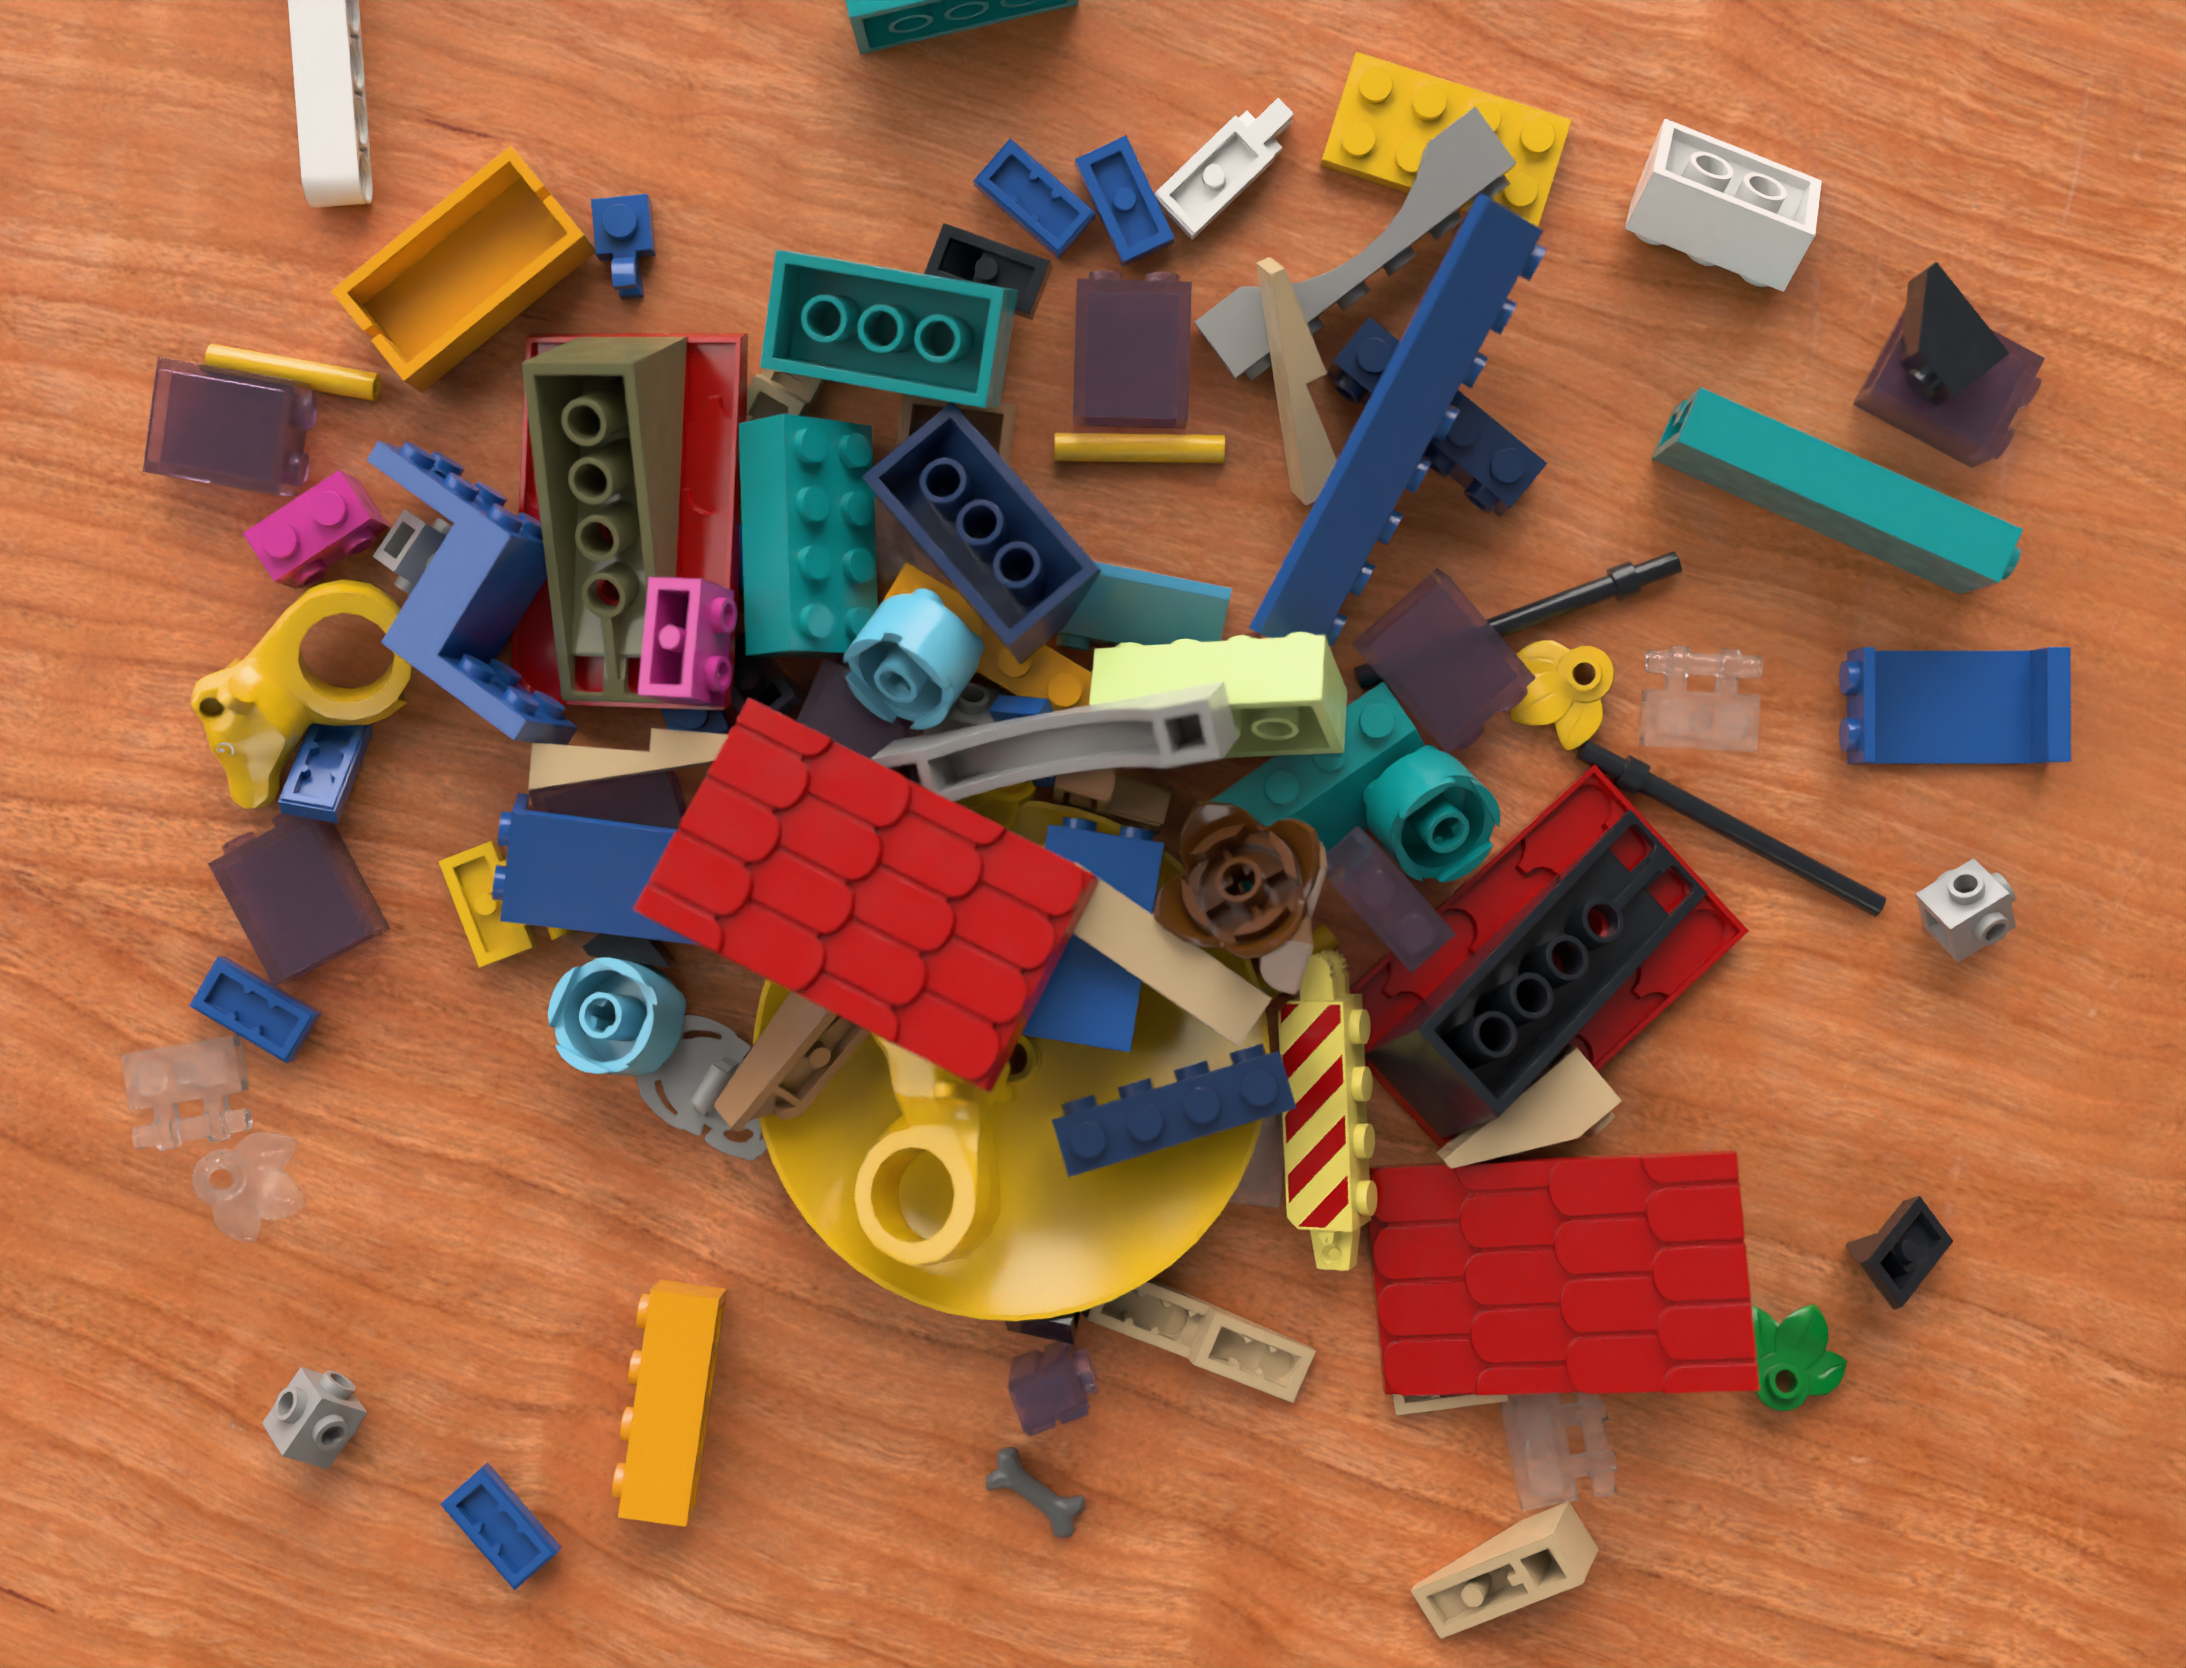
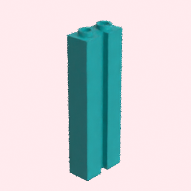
M1702 387L1692 393L1688 401L1683 400L1673 408L1651 458L1959 595L1998 584L2001 579L2006 580L2014 571L2021 555V548L2016 547L2023 531L2022 528Z

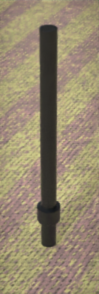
M1673 551L1634 566L1629 561L1607 569V576L1354 667L1357 681L1362 689L1609 598L1615 597L1617 601H1621L1640 594L1642 586L1681 573L1680 560Z
M1587 740L1581 745L1576 759L1589 766L1595 764L1604 774L1614 778L1613 784L1632 795L1640 792L1874 917L1878 916L1886 903L1885 896L1649 772L1650 765L1631 755L1623 758L1591 740Z

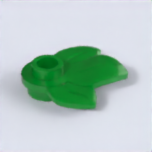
M1816 1305L1801 1307L1786 1316L1779 1324L1765 1311L1752 1306L1756 1362L1760 1391H1754V1393L1765 1407L1774 1411H1790L1799 1407L1806 1400L1807 1396L1827 1395L1840 1384L1844 1377L1847 1361L1834 1352L1825 1351L1828 1343V1325L1819 1307ZM1780 1371L1787 1374L1790 1379V1388L1786 1393L1780 1391L1775 1383L1776 1375Z

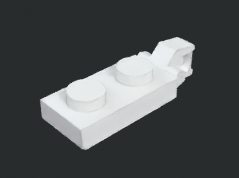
M1277 98L1256 119L1248 111L1239 118L1235 115L1155 192L1154 195L1159 206L1193 240L1274 162L1275 157L1283 148L1276 139L1293 122L1291 118L1294 116V113Z

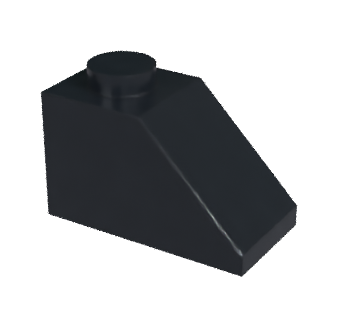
M1935 262L1908 282L1899 363L1907 371L1905 377L1912 391L1925 401L1930 400L1934 407H1937L1957 396L2010 353L1941 266Z

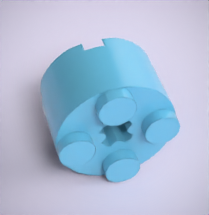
M919 588L912 595H895L880 604L844 655V663L848 661L850 673L846 680L856 698L879 718L893 724L895 719L900 717L914 721L910 729H929L937 726L944 720L977 671L979 658L984 652V644L981 638L970 631L960 618L944 607L943 601L936 593L928 589Z
M602 957L593 959V961L581 967H574L560 979L550 999L548 1021L549 1027H554L555 1036L559 1044H555L559 1054L571 1066L593 1074L636 1076L655 1072L675 1050L682 1033L687 1006L683 993L676 989L673 982L659 969L651 965Z

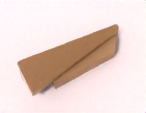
M790 992L715 1101L714 1107L729 1127L736 1132L745 1130V1125L750 1120L771 1114L777 1115L782 1120L800 1116L870 1032Z

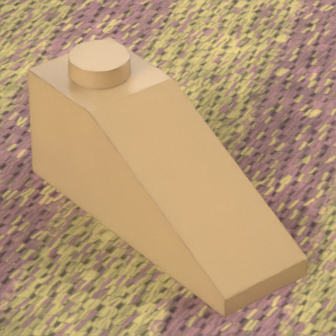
M1567 1044L1499 1118L1461 1131L1436 1154L1452 1169L1578 1139L1584 1133L1591 1137L1604 1129L1614 1119L1615 1114L1611 1110L1622 1100L1580 1050Z
M1567 1501L1519 1521L1415 1584L1411 1592L1436 1633L1442 1639L1582 1585L1599 1549L1571 1503Z

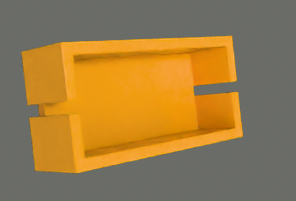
M510 145L333 288L331 292L363 332L373 338L371 340L402 380L423 393L596 252L595 247L512 145Z

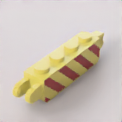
M1329 949L1321 951V954L1318 953L1310 956L1300 985V997L1288 1001L1278 1012L1279 1050L1297 1107L1282 1113L1287 1218L1297 1229L1310 1230L1316 1267L1323 1270L1345 1271L1357 1265L1360 1227L1371 1220V1216L1375 1213L1377 1207V1187L1374 1181H1370L1369 1159L1372 1157L1375 1148V1132L1373 1126L1367 1124L1366 1102L1371 1098L1373 1078L1370 1068L1365 1067L1364 1044L1368 1042L1370 1036V1017L1368 1011L1363 1009L1362 994H1350L1349 972L1346 971L1348 965L1346 964L1347 959L1343 958L1344 954H1339L1338 950L1333 951Z

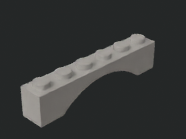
M1476 106L1427 143L1422 152L1415 181L1401 210L1379 237L1360 254L1336 269L1303 282L1291 283L1311 335L1324 326L1319 316L1337 303L1342 311H1344L1366 295L1370 288L1365 281L1380 269L1384 268L1390 276L1417 255L1411 247L1414 243L1429 232L1436 241L1464 220L1458 210L1477 197L1479 193L1492 199L1511 184L1505 174L1516 165V162ZM1240 286L1194 322L1196 329L1234 380L1245 373L1253 381L1272 366L1260 287Z
M1225 681L898 739L892 741L874 755L871 760L901 774L904 778L951 801H956L996 788L1066 773L1116 767L1167 768L1220 759L1231 748L1238 737Z

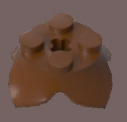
M1197 801L1181 830L1179 850L1183 862V871L1180 875L1166 881L1159 891L1154 910L1155 920L1166 931L1183 942L1202 947L1221 948L1237 957H1260L1277 951L1298 931L1302 920L1307 915V899L1316 883L1320 870V843L1316 830L1296 819H1280L1270 826H1264L1247 810L1234 804ZM1249 880L1253 885L1252 889L1245 895L1239 896L1240 889L1238 885L1243 881Z

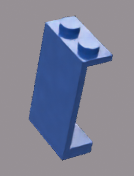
M1863 647L1847 651V661H1843L1841 664L1839 686L1841 693L1847 695V718H1843L1841 721L1839 740L1842 751L1847 752V764H2052L2071 762V647H2045L2031 651H1876V647Z
M523 793L517 794L512 812L502 811L498 831V846L508 847L506 866L496 865L492 889V899L502 901L500 921L698 945L633 910L645 886H648L649 879L670 840L678 829L528 810L530 794Z
M1063 817L1062 826L1048 825L1045 849L1073 863L1077 862L1153 915L1161 861L1164 854V843L1153 841L1155 832L1141 828L1121 826L1119 836L1096 832L1097 822L1072 817ZM1072 934L1022 1035L1131 1053L1142 980Z

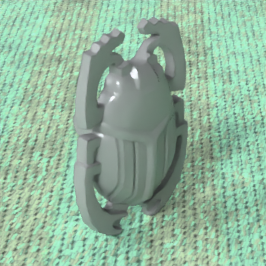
M685 1015L679 1042L669 1058L655 1072L637 1075V1085L642 1099L655 1114L678 1129L683 1128L699 1136L703 1131L704 1124L712 1128L704 1140L721 1152L754 1161L757 1156H762L767 1149L764 1138L760 1140L762 1131L759 1118L752 1119L745 1125V1129L751 1130L753 1136L746 1142L738 1143L730 1141L724 1136L726 1130L733 1129L729 1127L714 1107L715 1101L744 1061L743 1057L750 1051L751 1046L738 1038L737 1034L727 1026L709 1018ZM693 1030L711 1031L721 1034L722 1038L719 1040L711 1037H694L693 1039L684 1040L683 1034ZM657 1080H661L664 1087L663 1091L668 1101L678 1111L676 1115L664 1105L658 1095Z

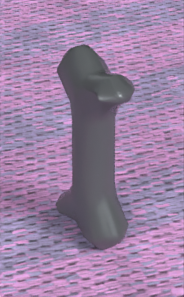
M1015 1447L1001 1448L996 1455L997 1468L986 1476V1489L989 1491L999 1488L1014 1490L1047 1516L1053 1535L1056 1538L1070 1537L1075 1530L1074 1517L1085 1510L1084 1495L1080 1494L1072 1497L1057 1495L1023 1468L1018 1450Z

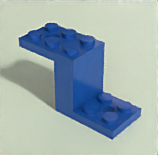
M378 440L367 461L454 523L381 643L511 739L533 743L568 745L579 727L562 716L565 707L543 692L535 691L533 694L518 684L522 676L516 670L496 660L547 578L541 522L526 513L520 512L516 516L505 509L503 506L507 501L506 497L482 482L477 481L473 485L460 477L464 468L438 451H434L431 455L408 441H405L402 448Z

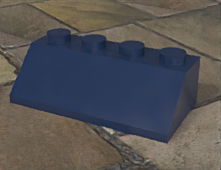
M953 402L949 403L862 476L878 501L1019 664H1022L1067 625L1101 574L1100 568Z

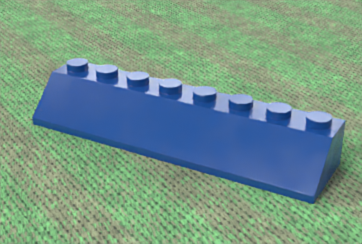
M1481 193L1478 194L1255 614L1249 629L1269 638H1285L1287 635L1296 632L1310 633L1315 636L1325 635L1329 647L1332 648L1348 619L1347 616L1338 612L1348 592L1359 597L1376 567L1366 561L1376 540L1387 545L1403 517V514L1394 510V507L1404 488L1415 494L1432 463L1422 458L1432 436L1444 441L1460 411L1458 408L1450 405L1461 383L1472 389L1488 359L1487 355L1479 352L1487 334L1491 330L1501 335L1517 306V302L1507 298L1519 276L1530 281L1547 248L1537 244L1543 232L1542 229Z

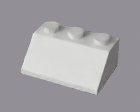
M1664 119L1631 200L1625 229L1634 232L1639 239L1648 244H1664L1687 253L1692 260L1701 265H1717L1739 274L1746 282L1754 286H1770L1784 292L1815 237L1822 181Z

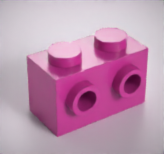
M338 470L245 531L243 535L274 582L296 589L297 587H307L323 578L329 571L328 567L343 557L354 556L370 547L376 541L375 536L390 526L361 482Z
M649 577L638 695L671 704L724 706L725 691L728 689L732 677L731 664L728 659L730 633L734 630L737 621V608L734 602L733 590L703 579Z

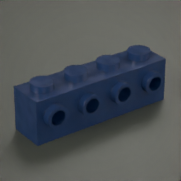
M1369 317L1332 361L1327 371V375L1333 379L1332 386L1351 403L1358 405L1361 402L1366 406L1400 341ZM1457 390L1450 405L1460 410L1444 441L1432 436L1422 458L1432 462L1429 468L1443 477L1449 475L1465 488L1464 495L1475 506L1486 513L1493 511L1500 517L1514 505L1547 463Z
M1259 1044L1230 1053L1233 1065L1210 1071L1206 1060L1173 1070L1177 1082L1154 1088L1150 1077L1117 1087L1120 1099L1098 1105L1094 1094L1061 1104L1064 1116L1052 1119V1123L1068 1177L1296 1109L1297 1107L1280 1052L1266 1054L1264 1044Z

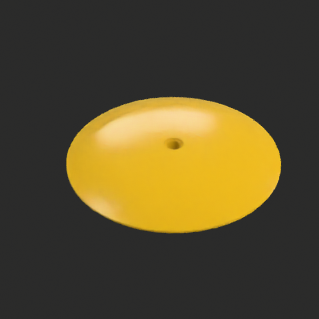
M1027 801L1024 805L1018 807L1016 822L1007 830L1045 848L1048 825L1062 826L1063 817L1097 822L1096 832L1118 836L1120 827L1123 825L1074 807L1039 801ZM1165 850L1161 861L1155 904L1158 893L1165 882L1180 875L1183 871V865ZM1197 946L1261 990L1250 958L1234 956L1229 951L1221 948ZM767 979L760 995L754 1026L753 1046L790 994V991ZM1142 982L1131 1053L1021 1034L1017 1042L1026 1049L1028 1062L1025 1069L1020 1073L1008 1075L1004 1084L1015 1086V1100L994 1105L992 1109V1131L1000 1178V1212L997 1222L985 1242L963 1259L928 1267L899 1262L875 1248L859 1223L854 1198L859 1169L869 1148L887 1127L903 1115L897 1105L888 1060L884 1051L874 1040L872 1033L866 1037L802 1115L782 1120L775 1114L760 1117V1127L772 1163L787 1193L805 1220L832 1250L854 1269L881 1287L914 1303L944 1313L982 1320L1023 1321L1047 1319L1076 1313L1114 1300L1145 1284L1171 1266L1202 1237L1221 1214L1238 1187L1253 1155L1263 1119L1068 1177L1052 1123V1119L1064 1116L1061 1104L1094 1094L1098 1105L1120 1099L1117 1087L1150 1077L1154 1088L1177 1082L1173 1070L1206 1060L1210 1071L1233 1065L1230 1053L1259 1044H1264L1266 1054H1270L1266 1011H1263L1242 1044L1237 1047ZM927 1150L920 1153L908 1164L901 1177L898 1197L902 1215L911 1229L925 1239H931L942 1230L952 1213L955 1192L951 1174L942 1160Z

